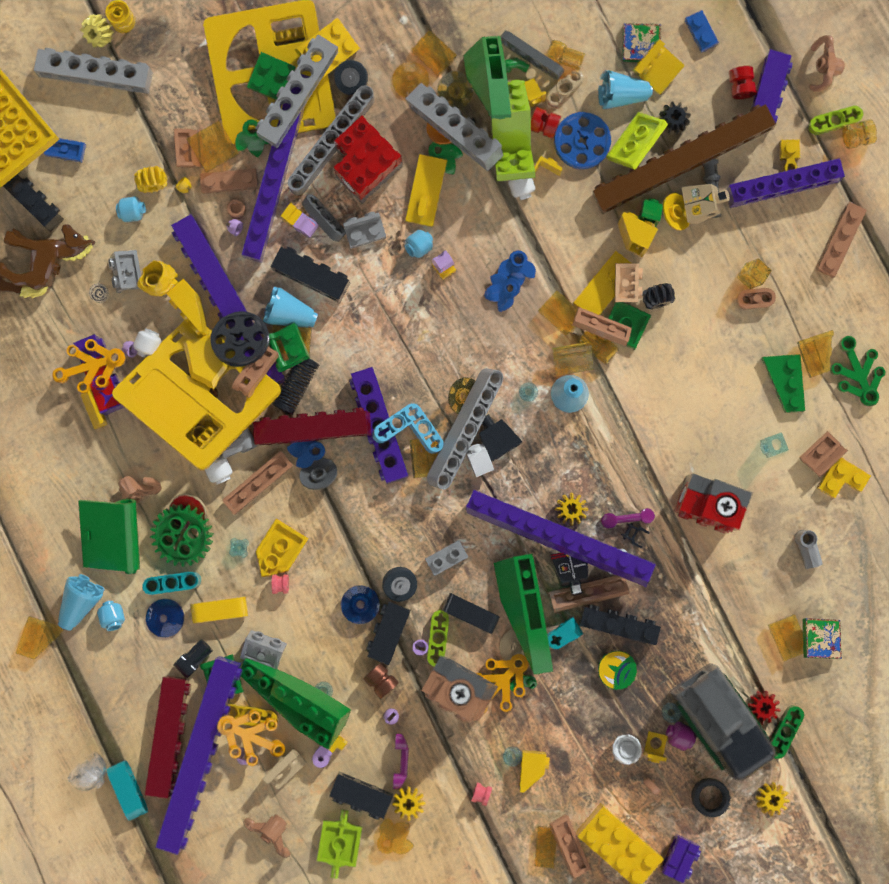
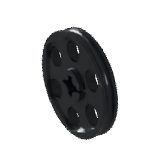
M239 311L228 314L220 319L212 330L210 340L212 349L221 362L229 366L242 367L256 362L264 355L269 346L270 337L266 324L259 316L250 312ZM248 320L255 321L251 327H246L245 322ZM233 321L236 323L233 328H226L228 322ZM257 334H264V338L261 341L254 340ZM243 336L244 340H239L237 342L236 338H241ZM219 337L226 338L223 344L216 343ZM253 349L255 353L252 356H245L247 350ZM234 351L235 356L233 358H226V353Z

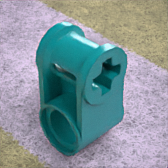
M574 617L569 618L547 634L550 648L560 649L584 634ZM552 636L559 637L557 645L551 644Z

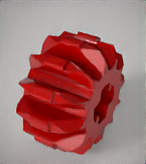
M764 690L763 694L757 691V698L751 695L749 698L753 702L747 703V705L752 707L750 710L760 724H763L765 720L770 724L771 717L774 719L778 718L774 713L775 711H781V709L775 707L780 704V701L774 700L775 695H769L768 691ZM762 703L767 705L765 711L760 710L763 707Z

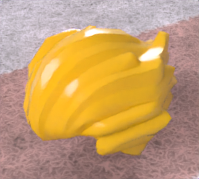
M153 260L142 269L143 272L137 285L142 291L151 296L162 297L178 283L176 280L178 274L175 273V269L170 265Z

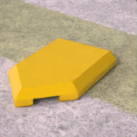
M211 334L185 341L183 344L191 378L215 389L219 379L226 373L229 366L221 362L215 355L211 346ZM222 337L216 340L217 344H223Z
M276 518L256 549L261 578L288 572L309 538Z

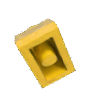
M522 750L519 791L521 793H524L544 776L545 769H549L550 758L546 757L545 752Z

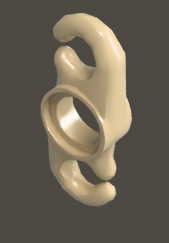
M577 69L571 71L572 74L579 76L578 81H573L571 74H568L566 78L559 80L547 93L546 102L549 106H558L557 102L551 101L552 95H556L560 103L582 84L584 76L581 71ZM567 84L570 90L566 93L561 92L559 86Z

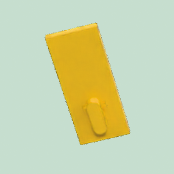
M419 154L406 222L433 227L447 160Z
M615 251L573 304L600 315L615 297L616 264L632 263Z

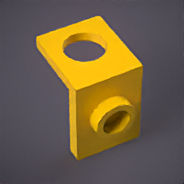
M535 78L526 81L525 86L530 108L544 102L546 92H541Z
M540 156L534 166L535 173L542 166L558 176L561 175L563 168L557 165L558 163L551 158L546 159L543 156Z
M648 731L643 753L648 758V761L654 763L666 762L667 758L664 756L667 741L666 735ZM654 737L660 738L662 742L661 746L657 749L652 748L650 744Z

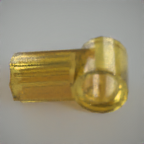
M552 40L546 56L559 65L563 64L580 70L585 53L568 48L561 41Z
M585 331L578 341L593 352L599 361L606 365L619 350L611 341L604 340L602 337Z

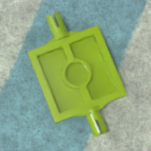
M341 809L339 821H323L317 861L332 865L330 877L333 878L335 872L334 879H338L340 867H356L362 826L352 825L347 822L349 810L345 811V809Z

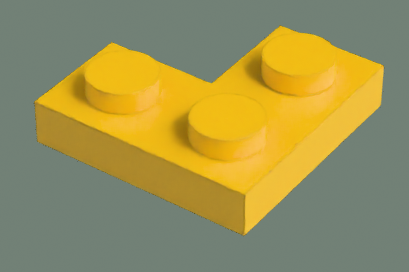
M840 458L826 472L817 489L832 498H836L844 483L856 491L862 492L871 475L845 459Z

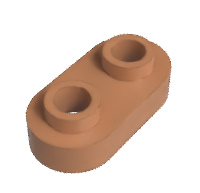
M770 288L744 290L737 296V304L744 310L768 308L776 300L775 292ZM762 296H766L768 301L764 302ZM743 298H748L749 303H744Z

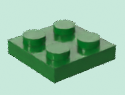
M261 52L247 88L277 100L278 97L276 95L279 89L286 86L288 83L287 77L292 70H296V66Z

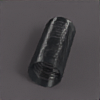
M309 358L291 367L290 373L286 377L287 379H285L281 386V393L273 401L272 405L294 415L296 410L290 406L297 408V406L288 401L296 405L299 404L288 397L301 402L293 396L302 399V397L291 391L301 396L304 395L291 387L302 393H305V391L296 386L307 390L294 381L309 387L295 378L310 384V382L299 376L309 381H312L310 378H313V376L300 369L315 375L313 372H317L316 370H318L320 365Z

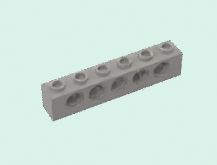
M319 34L315 39L312 38L307 46V53L300 56L297 62L298 67L295 71L292 70L287 77L288 83L285 87L279 89L276 95L278 97L274 104L271 103L266 110L267 116L264 120L261 119L256 126L257 136L276 148L283 141L338 54V47ZM314 55L322 57L319 62L311 60ZM304 71L311 72L309 78H303L301 74ZM294 87H299L301 92L299 94H292L291 90ZM288 103L291 105V108L284 111L281 109V105ZM274 119L281 121L277 127L271 126L270 123Z
M51 48L38 49L34 71L39 77L149 94L153 75L150 67L142 62L133 64L123 59L114 61L104 56L94 58L89 54L75 55L70 51H63L62 53L56 52V50ZM61 61L59 66L54 67L56 62ZM75 64H79V67L77 69L72 70V67ZM93 67H98L95 72H90ZM111 70H116L114 75H109ZM135 73L132 78H127L128 74Z
M420 83L405 98L410 109L486 171H489L504 156L501 150L502 145L495 138L492 140L488 137V133L483 128L478 129L469 117H463L458 108H452L449 102L443 96L438 97L430 86L426 87Z

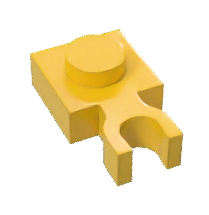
M800 139L779 141L780 160H785L783 172L788 171V166L797 169L795 160L800 159Z

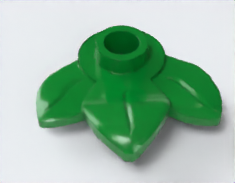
M250 119L243 124V131L237 134L235 145L237 151L248 148L249 152L258 158L263 152L264 144L269 143L257 136V129L254 133L248 131L249 126L253 125L256 128L258 121Z
M432 142L428 148L430 157L447 160L445 173L453 175L456 170L455 159L463 156L462 151L454 144L445 145ZM435 147H440V154L435 153Z

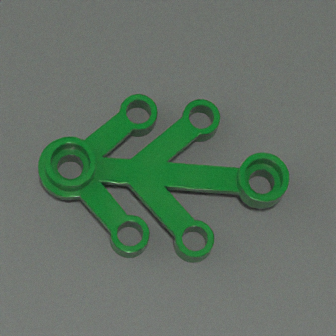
M845 336L840 340L839 347L842 351L846 352L854 371L844 368L840 363H835L831 365L830 372L833 375L840 374L859 382L861 389L851 386L845 380L839 382L837 388L842 393L849 392L860 397L861 403L865 406H874L879 401L877 388L886 371L883 367L873 369L872 375L874 378L869 386L867 377L874 360L878 357V352L875 349L868 350L865 353L866 360L864 365L861 367L854 351L856 347L855 338ZM845 341L849 343V348L844 346ZM869 352L874 353V358L869 357ZM834 366L839 367V372L834 371ZM877 369L881 370V376L876 374ZM842 383L846 384V390L841 388ZM867 394L872 396L870 401L866 398Z

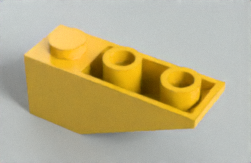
M183 278L166 293L171 298L168 302L175 310L179 308L182 311L180 316L186 322H192L191 328L198 336L200 334L206 336L208 332L201 298Z

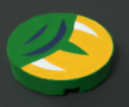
M617 650L611 651L602 657L598 665V673L602 683L607 687L620 690L627 688L633 683L636 678L637 667L630 655Z

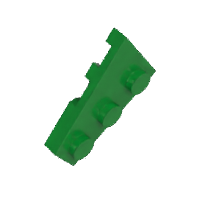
M801 354L762 357V362L767 368L768 376L773 382L784 413L806 411Z

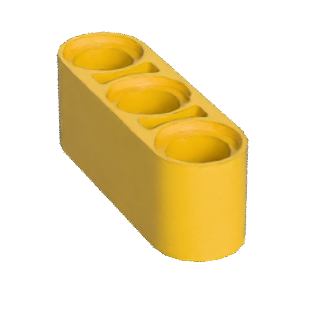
M246 597L190 604L192 624L248 616Z

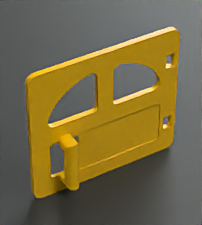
M299 0L212 16L204 20L203 26L224 135L230 145H235L236 136L243 131V124L247 120H256L240 108L231 93V88L234 85L249 82L255 68L235 71L227 70V55L232 41L243 28L252 26L255 29L259 55L263 52L297 68V62L300 57L295 52V49L319 32L313 1ZM294 18L302 19L300 27L278 31L272 30L271 27L273 22ZM305 38V41L275 46V43ZM304 71L302 73L303 75L311 76V72ZM328 74L321 79L307 101L298 133L328 128L336 118ZM268 97L269 105L271 103L274 104L276 100ZM314 119L316 125L304 127L303 121ZM272 120L270 125L277 127L279 120ZM249 126L248 131L256 130L255 126Z
M184 320L160 343L152 355H148L113 389L112 395L115 400L199 470H205L280 395L281 388L277 382L265 374L255 388L253 395L250 398L246 397L243 410L240 413H234L209 392L210 387L200 381H195L170 361L172 355L185 351L183 344L185 341L203 336L202 334L198 336L191 328L193 325L191 321L186 322ZM207 327L208 335H210L212 331ZM180 333L182 337L174 343L172 340ZM234 351L226 353V358H233L235 356ZM229 366L226 373L231 369H236L240 374L245 366ZM138 374L140 378L132 384L130 381ZM245 380L244 384L247 385L250 381ZM205 415L212 417L213 423L194 442L186 438V435Z

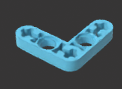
M417 404L407 405L375 427L372 432L373 439L376 442L384 443L410 426L429 453L435 454L444 446L442 438ZM410 410H411V411H412V410H415V411H416V413L414 414V416H413V415L409 416L408 413L410 412ZM394 418L401 420V428L393 426L392 420ZM418 418H421V419H422V420H419L416 424H414V421H415L416 419H418ZM419 424L427 426V433L423 434L419 431ZM387 427L390 429L384 434V437L378 436L379 430L383 431ZM430 433H432V436H431L430 438H428L427 440H425V437H427L428 435H430ZM436 441L438 444L432 448L430 445Z

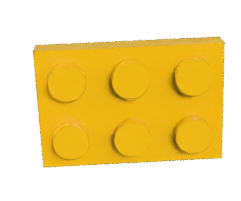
M337 17L295 49V52L299 57L302 54L305 55L308 51L307 46L312 38L315 39L318 34L338 47V54L323 77H325L340 63L357 52L360 47ZM314 55L311 58L314 62H319L322 59L319 55Z

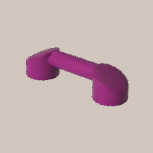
M649 508L642 509L640 513L620 516L607 513L602 516L601 524L606 529H611L619 523L634 521L649 524L654 520L655 514Z
M396 734L395 749L401 750L400 773H394L393 789H400L408 775L409 747L404 735Z

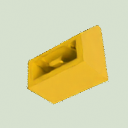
M623 212L617 225L625 248L643 258L658 228L652 222H644L638 219V216L634 213Z

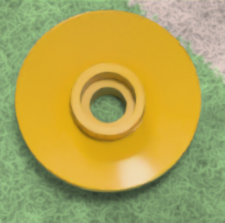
M678 193L668 195L663 202V214L667 223L678 231L688 228L690 223L687 221L683 196Z

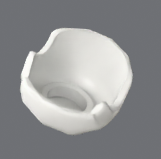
M621 735L614 741L612 753L619 763L624 765L633 764L641 757L642 745L632 735Z

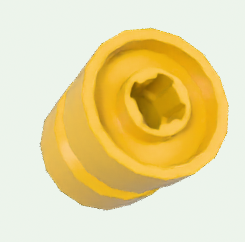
M114 0L107 5L105 10L106 17L114 30L119 33L130 32L135 26V17L128 5L121 0Z

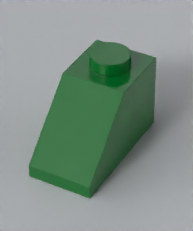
M645 199L638 219L644 222H652L657 227L661 219L663 204H660L655 199Z

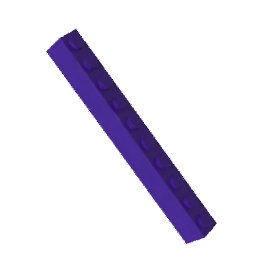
M301 74V76H302L303 78H309V77H310V76ZM294 87L291 90L292 94H299L301 92L299 87ZM284 103L282 106L284 111L291 108V105L288 103ZM305 106L279 147L271 146L241 254L245 259L260 263L263 261Z
M190 214L172 224L171 226L174 231L171 233L176 242L180 241L183 245L180 249L185 258L189 257L192 264H190V267L195 275L199 273L201 277L199 283L204 291L208 289L211 295L208 297L213 307L217 306L220 310L217 313L219 318L222 319L224 316L234 312H247L194 217ZM252 320L245 322L246 327L254 325ZM230 321L227 323V325L229 326V329H231L236 325V323ZM257 334L254 337V340L261 341L263 339L260 334ZM243 336L241 338H236L237 342L239 340H244ZM249 349L245 352V356L250 357L255 351ZM275 361L266 375L280 384L286 378L282 372L277 371V363Z
M473 490L466 506V511L469 515L646 588L656 564L476 490Z
M221 656L215 658L155 848L176 855L182 849H186L189 838H186L188 830H192L195 819H192L194 812L198 811L201 803L198 798L200 793L204 792L207 784L204 779L206 774L209 775L213 765L210 760L212 755L215 756L219 744H216L218 736H222L217 729V723L221 717L229 714L230 707L228 704L236 693L234 685L236 680L239 681L242 674V669H240L241 663Z

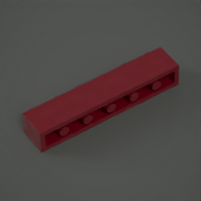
M353 408L352 412L334 410V414H326L325 411L315 412V416L301 413L296 414L295 418H289V415L278 416V419L271 420V417H261L259 421L253 422L255 445L265 446L372 435L370 412L364 411V408Z
M167 675L162 678L145 796L168 799L173 793L176 784L174 776L179 770L177 756L182 751L180 737L185 731L183 717L187 715L188 711L186 697L191 692V684H189L188 678Z

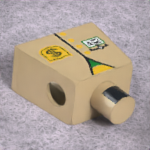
M712 184L682 187L687 221L693 225H697L720 214V203L730 200L727 190L718 192L717 187Z

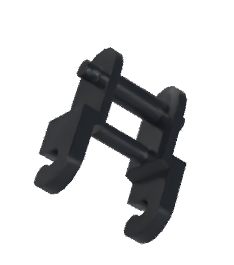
M627 523L628 528L621 536H623L624 540L626 538L631 540V544L642 549L643 546L638 545L634 539L640 530L646 534H650V532L642 527H634L633 523ZM633 528L635 532L632 538H630L628 535Z

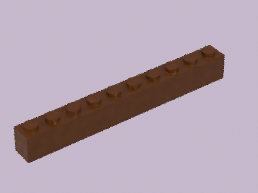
M756 105L749 110V113L745 115L742 113L732 118L733 121L727 124L722 122L715 126V130L709 133L704 131L697 136V139L693 141L690 139L680 144L681 147L675 150L670 148L659 158H650L646 161L645 165L641 167L638 165L636 170L629 169V173L623 176L622 174L616 175L607 184L605 182L598 184L594 187L593 197L602 215L773 130L776 123L767 105Z

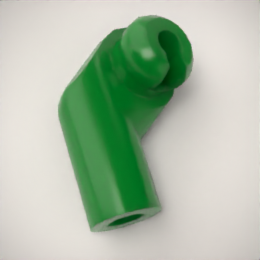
M519 58L505 60L506 73H510L514 68L527 73L531 64Z
M523 674L524 687L536 688V678L532 675ZM516 678L510 683L512 692L516 687Z

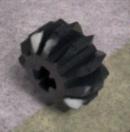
M671 102L670 106L664 105V110L659 113L661 117L659 119L665 120L668 124L666 127L668 128V134L672 130H674L676 135L679 134L680 130L684 132L686 126L690 124L689 118L691 113H686L687 107L681 108V102L677 106L674 102ZM675 116V119L678 118V120L675 121L674 118L672 119L671 117Z
M664 283L644 290L642 296L646 309H658L673 303L676 299L674 288H672L671 284Z

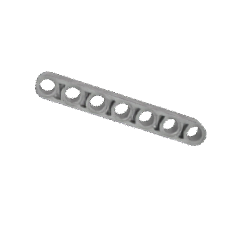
M364 85L358 88L289 177L288 186L294 195L304 194L336 153L335 142L329 144L327 140L329 138H338L361 115L364 116L374 103V93L371 87ZM363 94H369L370 98L364 100L361 98V96ZM356 108L359 110V112L357 114H351L350 110ZM341 123L348 125L345 129L338 128ZM319 152L325 154L321 159L315 157ZM306 167L313 168L311 173H304ZM297 181L302 183L299 188L292 187Z
M484 368L479 373L444 442L443 448L439 451L428 473L427 482L430 486L444 490L451 485L503 382L501 371Z

